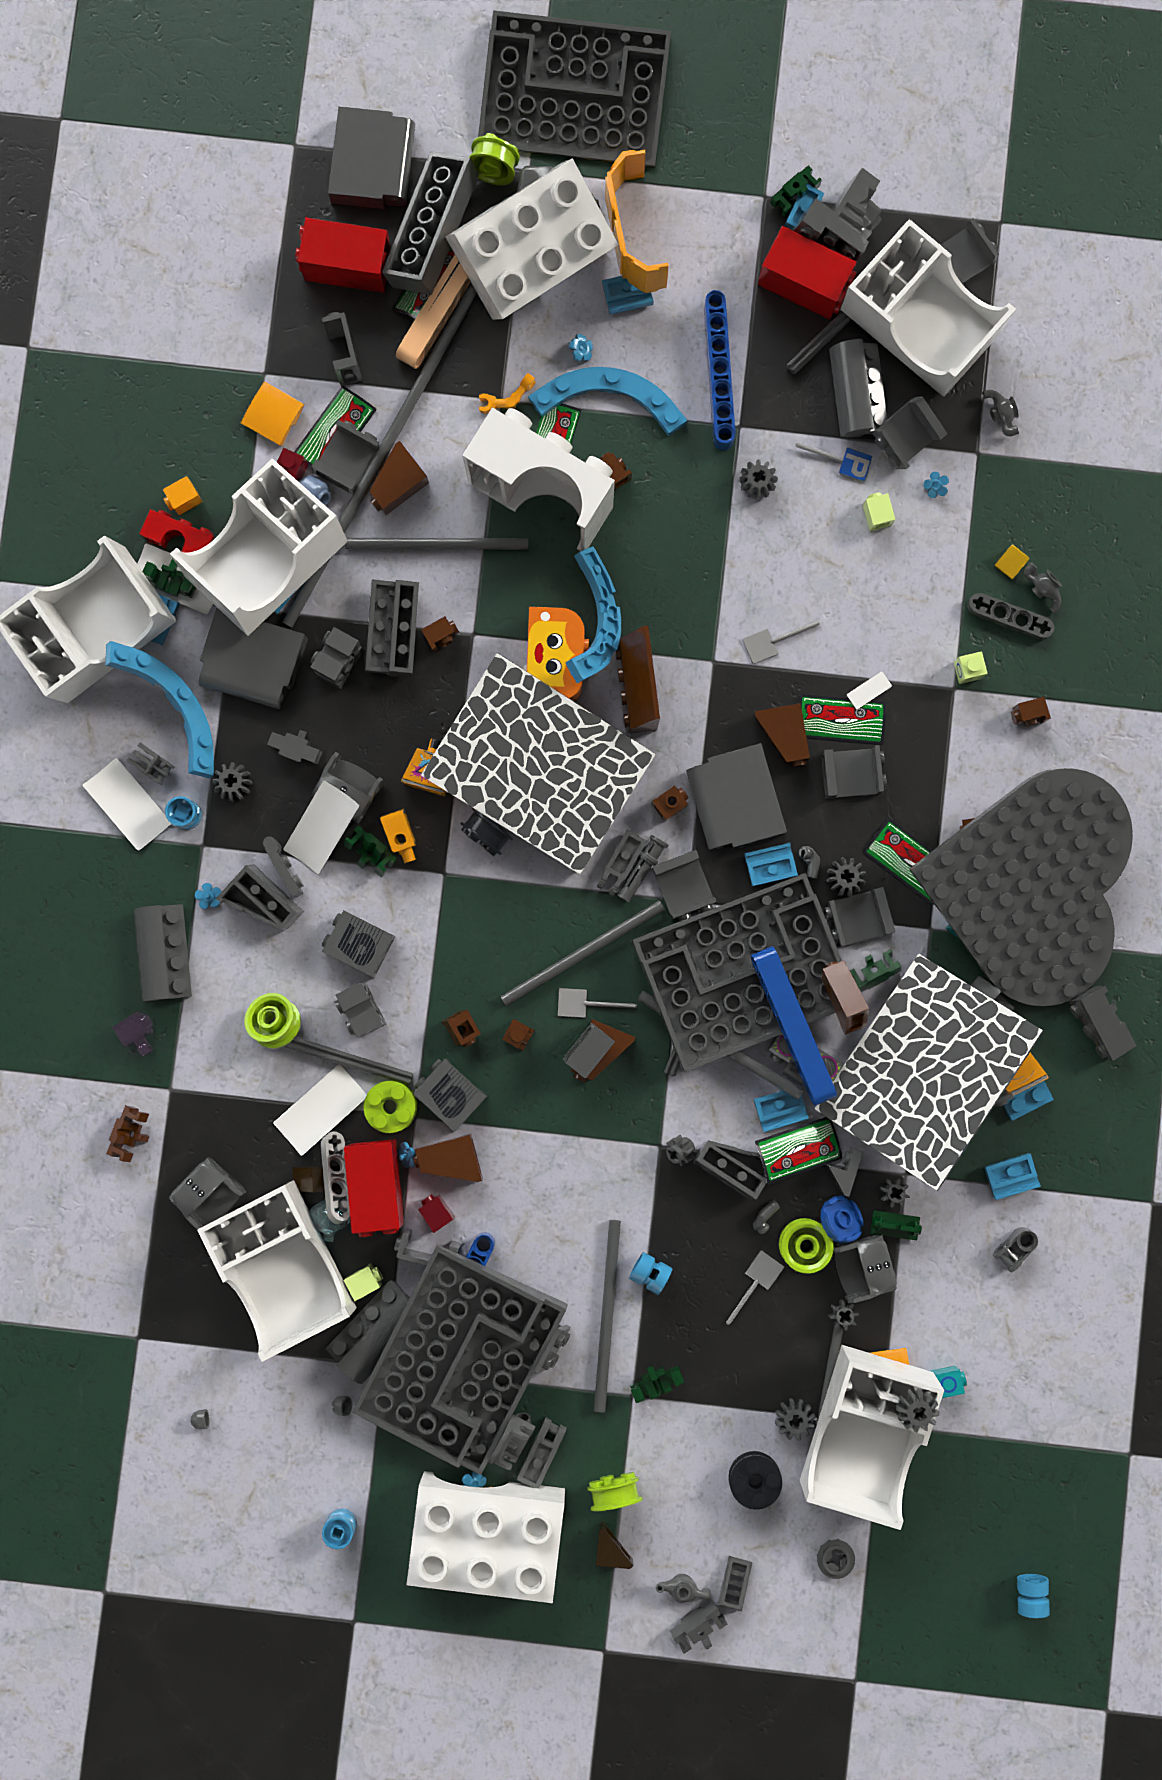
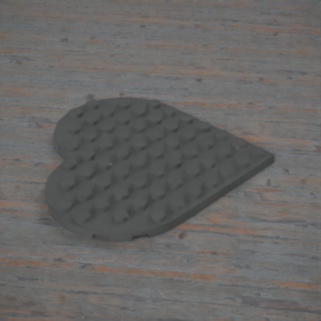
M1074 768L1046 770L1023 781L909 868V870L983 973L996 988L1008 997L1027 1005H1057L1070 1001L1089 989L1101 976L1109 962L1114 946L1115 928L1111 909L1103 894L1116 883L1127 865L1133 841L1132 821L1128 808L1120 794L1103 778Z

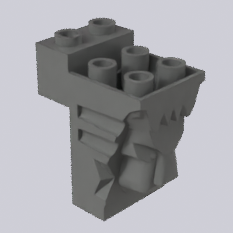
M861 168L845 187L832 209L816 198L800 217L792 231L856 261L864 253L869 243L866 239L882 220L879 216L881 213L880 208L871 200L880 180L864 168Z

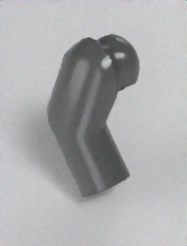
M803 846L799 849L798 854L808 866L807 878L818 879L820 857L813 848Z
M771 1200L765 1205L753 1222V1228L759 1234H764L769 1230V1225L766 1221L780 1209L779 1204L775 1200Z

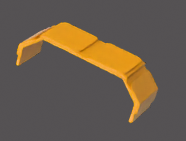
M645 150L622 151L611 166L610 171L607 172V177H605V202L610 228L614 232V237L619 244L614 247L619 273L623 279H628L630 284L642 292H656L659 289L667 288L669 265L668 263L647 266L626 252L615 192L625 180L644 177Z

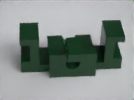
M809 165L794 175L771 197L770 204L774 208L779 206L783 210L781 215L783 218L791 211L792 206L788 202L790 198H793L796 194L801 198L807 194L808 188L806 185L808 184L816 189L821 185L822 179L819 177L816 180L812 176L813 170Z
M173 558L169 566L162 565V571L155 564L146 562L142 572L150 582L155 583L156 589L175 597L182 594L191 599L195 593L196 587L186 579L181 571L177 570L178 566Z
M358 826L353 831V838L350 840L347 837L344 840L343 846L350 851L359 841L363 842L357 850V853L362 856L357 865L363 869L367 862L375 866L383 859L375 869V873L382 878L386 871L385 867L391 868L397 858L371 833L368 834ZM370 852L373 856L369 857L366 853Z
M891 949L883 953V959L889 968L886 967L882 959L874 962L871 954L865 957L867 967L861 969L864 981H861L854 968L850 970L860 992L888 980L889 977L901 971L899 961L893 962L891 959L893 957ZM875 967L877 972H872L871 969Z
M652 1365L646 1368L648 1373L641 1376L643 1381L631 1385L630 1388L635 1402L639 1403L645 1400L646 1395H649L652 1400L661 1394L673 1391L671 1385H681L684 1383V1379L678 1366L665 1371L663 1367L655 1370Z

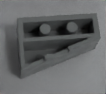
M254 864L245 865L215 899L235 907V909L250 914L256 919L280 930L290 928L304 912Z
M1091 986L1084 993L1069 1001L1071 1004L1070 1011L1076 1019H1080L1084 1027L1082 1029L1089 1039H1093L1097 1045L1095 1050L1102 1059L1114 1061L1137 1045L1125 1022L1120 1021L1115 1011L1118 1009L1115 1003L1109 1004L1105 993L1108 992L1106 986Z
M708 1140L703 1143L692 1163L751 1201L758 1198L767 1183L760 1155L756 1152Z

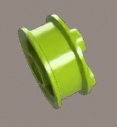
M492 133L475 138L471 145L473 153L468 157L479 173L478 179L492 185H507L511 183L515 177L513 168L518 165L520 160L517 147Z
M267 993L259 996L250 1004L245 1014L244 1024L247 1033L260 1045L276 1049L287 1045L295 1038L300 1029L301 1016L297 1007L285 996L278 993ZM276 1017L274 1022L270 1024L271 1019Z
M384 1081L376 1084L369 1090L364 1100V1114L368 1123L376 1130L384 1133H394L407 1128L417 1114L418 1105L416 1096L413 1094L414 1092L407 1085L396 1081ZM388 1100H393L397 1105L396 1111L392 1114L388 1113L385 1109V1104Z
M800 1218L790 1222L783 1229L779 1238V1250L785 1262L792 1269L801 1273H814L823 1269L829 1263L833 1254V1240L827 1235L823 1225L808 1218ZM811 1240V1249L807 1252L801 1251V1242Z
M635 1472L621 1474V1477L614 1478V1475L600 1477V1480L589 1482L587 1490L592 1492L594 1503L591 1506V1510H612L642 1501L643 1497L638 1495L636 1485L639 1477L635 1476Z

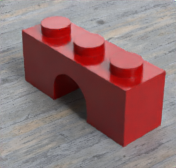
M150 509L139 533L145 541L166 549L168 542L173 537L182 536L185 538V544L181 552L185 553L200 550L215 539L212 531L203 527L200 530L192 527V523L182 518L177 521L171 518V514L160 509L158 512Z

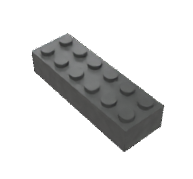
M430 151L382 271V274L393 288L432 295L451 247L445 237L458 229L479 176L476 167L469 157Z

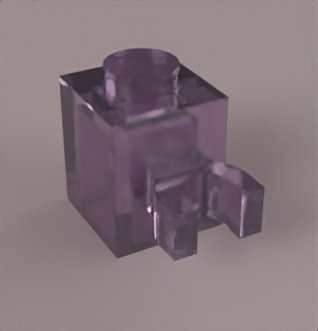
M135 1012L112 1027L124 1047H131L135 1044L141 1056H146L154 1051L145 1038L154 1032L151 1028L153 1023L147 1014L143 1015L142 1012Z

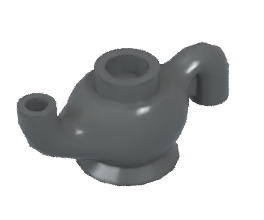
M983 391L984 399H993L994 406L990 409V415L994 422L998 421L1002 425L1003 434L1007 437L1019 434L1017 426L1012 425L1014 417L1018 418L1019 416L1013 397L1007 399L997 391Z
M1031 562L1025 567L1024 576L1034 583L1035 587L1032 590L1040 599L1046 597L1053 601L1050 610L1055 614L1061 607L1062 600L1058 587H1062V584L1049 570H1046V573H1037L1036 565Z
M678 1574L673 1579L659 1582L656 1585L658 1593L666 1591L679 1602H690L694 1598L707 1600L711 1597V1591L708 1587L700 1591L692 1578L687 1574Z

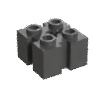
M334 627L331 632L328 631L322 640L325 646L322 651L314 653L310 663L312 664V670L315 671L318 677L342 689L350 675L351 669L356 665L364 649L360 646L361 644L357 639Z
M359 982L335 995L338 999L335 1001V1005L340 1014H346L348 1021L345 1024L351 1035L363 1037L387 1025L367 983Z

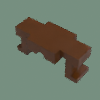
M125 1105L121 1117L117 1118L109 1137L111 1143L106 1154L112 1157H119V1160L122 1162H131L134 1154L122 1147L123 1145L134 1147L136 1141L148 1142L149 1136L140 1133L143 1125L134 1122L133 1119L146 1123L149 1113L140 1112L136 1107Z

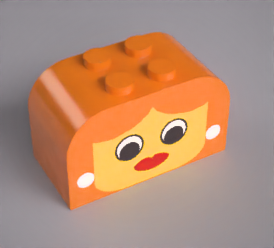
M529 607L527 672L574 702H577L582 693L583 681L576 683L566 662L589 649V639H584V625L581 618L574 611L566 608Z

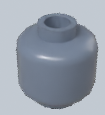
M309 475L299 481L302 486L325 506L329 503L331 493L327 483L314 475Z

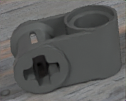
M1019 1227L996 1248L993 1256L1006 1264L1009 1272H1014L1022 1265L1029 1254L1036 1249L1038 1237L1028 1228ZM1029 1234L1030 1241L1025 1245H1021V1236Z

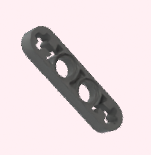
M976 593L967 602V609L972 615L1035 639L1045 640L1054 632V623L1049 618L986 594ZM979 599L981 600V605L988 607L991 603L992 606L990 607L989 612L987 614L985 612L988 608L980 607V609L978 610L975 608L976 604H974L973 602H976ZM996 607L1004 608L1006 612L1004 618H997L994 615ZM1017 615L1026 617V626L1017 625L1015 621ZM1034 619L1035 622L1033 623V625L1041 626L1042 624H1045V629L1048 631L1041 634L1040 628L1034 626L1033 628H1031V630H1029V627L1031 626Z

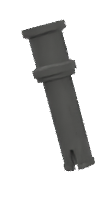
M653 835L649 837L650 842L645 850L641 851L639 862L629 875L621 891L617 894V896L629 903L651 867L658 864L657 859L664 848L667 849L669 846Z

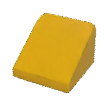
M1011 545L994 566L1010 579H1013L1030 558L1017 547Z

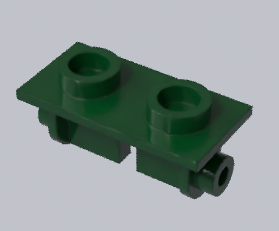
M873 1210L870 1234H881L883 1236L917 1241L918 1235L921 1234L922 1226L919 1225L920 1217Z

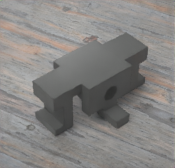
M302 730L299 731L298 736L290 733L282 736L272 732L267 743L270 747L280 750L279 755L300 763L305 759L318 765L323 753L319 749L310 746L311 742L305 740L307 732Z
M714 1601L703 1608L699 1606L680 1619L681 1623L670 1630L673 1640L676 1644L679 1643L683 1654L692 1649L686 1635L693 1644L701 1640L706 1649L712 1647L708 1637L714 1631L708 1621L711 1618L719 1629L728 1625L723 1613L720 1614Z

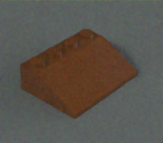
M646 625L620 638L619 646L615 651L616 660H621L622 668L618 669L619 683H624V691H621L622 705L627 706V714H623L625 728L629 727L630 734L656 731L660 721L649 627Z

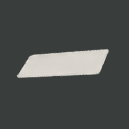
M880 672L848 693L847 696L855 708L859 709L892 687L884 673Z

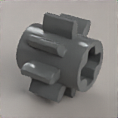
M678 1135L666 1143L669 1146L666 1154L672 1163H679L680 1166H683L695 1158L692 1154L695 1146L689 1138H682L681 1135Z
M899 1178L895 1179V1183L886 1179L887 1185L885 1188L880 1187V1190L884 1191V1196L881 1197V1200L886 1201L889 1199V1206L892 1208L895 1203L904 1206L902 1202L904 1198H910L905 1192L909 1186L907 1184L900 1186L901 1181ZM893 1187L899 1189L897 1192L898 1197L896 1198L890 1196L893 1193Z
M840 1300V1305H831V1308L834 1310L833 1314L828 1315V1317L836 1320L833 1324L835 1328L841 1324L843 1329L847 1331L848 1325H857L854 1322V1316H858L859 1313L851 1310L854 1307L853 1303L845 1306L844 1301ZM841 1311L846 1312L848 1315L846 1320L839 1315Z

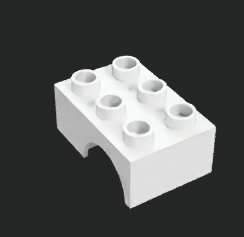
M573 158L560 163L529 186L491 207L445 237L492 320L504 319L619 245Z
M909 219L848 287L840 310L944 397L1004 330L1016 308L1010 303L1004 307L991 306L971 294L954 273L951 265L952 255Z
M492 408L462 455L468 484L514 512L526 500L539 495H553L566 500L579 515L577 525L581 527V540L577 549L580 551L587 549L613 509L615 480L610 478L613 470L596 457L589 456L586 462H583L570 454L573 448L572 445L556 433L549 432L546 438H543L529 430L532 422L521 412L509 408L504 415Z
M273 459L232 495L233 510L231 517L222 532L211 543L200 550L190 553L181 552L178 548L170 553L186 579L247 636L348 542L337 516Z
M106 536L97 541L100 545L99 553L80 573L51 587H36L0 615V632L45 697L69 703L114 669L105 666L106 644L113 641L139 650L177 621L128 550Z
M294 1180L198 1229V1233L222 1282L228 1283L236 1291L252 1320L258 1338V1355L261 1362L350 1317L357 1308Z
M841 1345L800 1478L806 1502L901 1530L903 1524L902 1496L907 1472L920 1445L927 1446L933 1425L927 1424L928 1431H924L921 1426L917 1433L914 1432L912 1427L906 1429L903 1425L904 1421H899L897 1417L900 1412L897 1411L896 1405L902 1404L899 1399L900 1395L906 1398L909 1396L907 1394L908 1389L915 1394L917 1388H921L923 1394L927 1391L931 1393L932 1399H936L938 1402L936 1409H939L944 1389L933 1372ZM921 1407L920 1410L918 1408H915L913 1411L914 1413L915 1411L919 1413L922 1409Z
M424 1471L418 1489L407 1585L553 1603L565 1488L540 1485L538 1489L517 1482H508L506 1485L490 1488L468 1487L445 1482L437 1478L433 1472Z

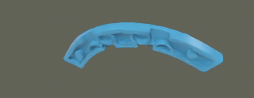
M589 367L567 372L546 383L528 396L530 403L540 416L543 417L563 402L575 396L586 394L588 391L600 390V392L618 395L621 393L633 398V401L644 407L655 418L668 437L687 424V419L658 386L635 373L617 368Z
M593 546L574 555L580 569L590 584L598 613L597 632L592 645L586 652L566 662L576 683L593 676L610 663L613 652L618 648L621 636L620 607L616 606L613 596L616 591L604 564Z
M113 641L106 644L105 666L137 675L152 685L157 684L166 692L165 697L170 701L175 710H179L185 721L183 726L188 741V773L208 779L214 776V752L210 727L204 711L191 689L172 669L155 657L133 647Z

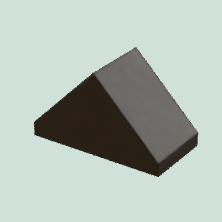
M340 1165L330 1166V1168L338 1172ZM323 1166L292 1167L293 1180L299 1191H325ZM332 1184V1190L340 1189L339 1184Z
M601 1522L599 1524L596 1566L631 1569L634 1566L633 1558L606 1524Z

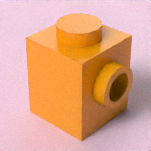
M187 476L163 489L167 496L164 498L166 505L170 511L174 509L178 515L203 502Z

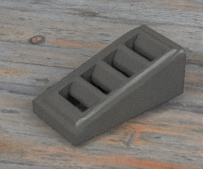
M732 1556L728 1557L717 1605L742 1612L753 1562ZM732 1565L744 1567L745 1572L733 1570ZM730 1574L743 1577L742 1582L729 1579ZM728 1584L741 1587L740 1592L727 1589ZM726 1594L738 1597L737 1602L725 1599Z

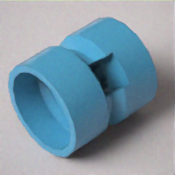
M174 797L166 805V818L171 824L181 829H193L199 825L202 819V811L199 805L186 797Z
M642 1252L631 1271L629 1279L639 1285L646 1284L647 1290L659 1295L668 1281L672 1267L663 1262L655 1263L654 1257ZM652 1270L656 1272L653 1279L649 1278Z
M341 1508L336 1509L329 1515L322 1529V1539L328 1547L336 1550L343 1549L350 1543L357 1528V1520L354 1514L348 1509Z
M1022 1574L1017 1576V1590L1021 1594L1017 1599L1018 1613L1029 1618L1049 1616L1050 1603L1049 1599L1045 1597L1049 1595V1579L1038 1574Z

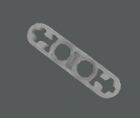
M333 1131L328 1133L321 1141L327 1217L332 1223L341 1224L350 1217L344 1157L345 1141L340 1133ZM331 1139L333 1143H337V1146H335L334 1149L333 1145L329 1144V1141ZM334 1160L339 1163L340 1170L338 1172L330 1168V1161ZM333 1183L341 1186L342 1193L340 1195L332 1191ZM337 1208L339 1209V1211H343V1214L340 1217L339 1213H335L334 1211Z

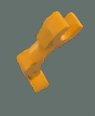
M527 373L522 379L519 388L506 399H496V396L488 394L479 395L480 401H488L486 407H479L480 413L487 414L492 408L515 409L525 392L530 391L536 384L535 378Z

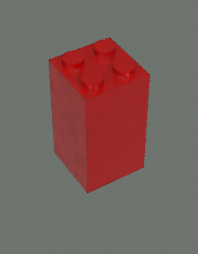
M305 217L304 226H300L299 230L301 245L300 248L297 247L295 253V261L298 262L299 271L302 272L305 281L385 293L387 279L382 274V271L392 249L387 230Z
M782 226L762 264L757 285L830 320L833 313H839L848 287L854 281L857 274L854 271L856 261Z
M396 1139L353 1143L344 1146L352 1234L358 1233L359 1237L372 1236L373 1233L381 1230L382 1234L397 1233V1230L404 1224Z

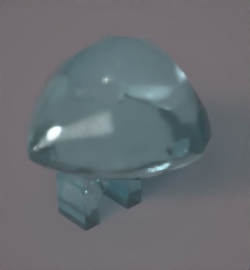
M326 1200L318 1202L309 1211L315 1226L324 1233V1241L333 1242L334 1233L344 1228L351 1221L349 1217L341 1224L332 1223L327 1217ZM338 1208L334 1210L335 1213H339V1217L343 1214V1211H339Z

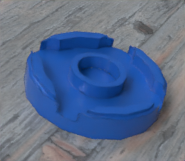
M842 1195L828 1199L821 1209L823 1229L832 1240L845 1244L853 1242L860 1237L863 1218L855 1202L846 1199Z

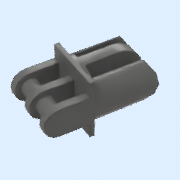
M140 742L137 746L154 758L150 761L134 750L132 754L148 765L147 768H144L130 757L127 759V762L162 786L163 779L165 777L168 778V772L171 768L174 769L175 766ZM164 762L166 765L161 770L159 766ZM157 770V771H159L160 773H159L158 776L155 778V777L152 776V775H153V774L155 773V771Z

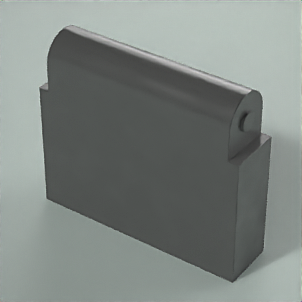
M338 106L328 190L331 204L385 209V205H405L408 193L415 122L409 118L393 116V113L390 111Z
M216 608L200 657L203 666L199 676V686L280 709L287 690L292 691L308 638L303 633L262 622L247 636L222 611Z
M761 743L707 758L706 764L694 766L686 770L709 850L720 849L729 845L732 850L787 833Z

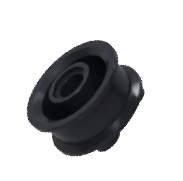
M472 808L473 813L465 823H460L463 826L461 830L474 842L477 843L480 840L479 844L491 855L495 856L497 853L501 855V848L508 840H513V838L489 817Z
M749 1451L741 1454L733 1461L729 1470L728 1480L731 1492L738 1503L746 1508L759 1510L769 1507L778 1499L782 1490V1476L776 1462L769 1455L760 1451ZM752 1475L762 1477L758 1485L749 1483V1478Z

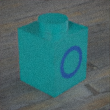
M950 1366L930 1370L944 1389L942 1398L965 1394L964 1386H967L964 1372H961L958 1367Z

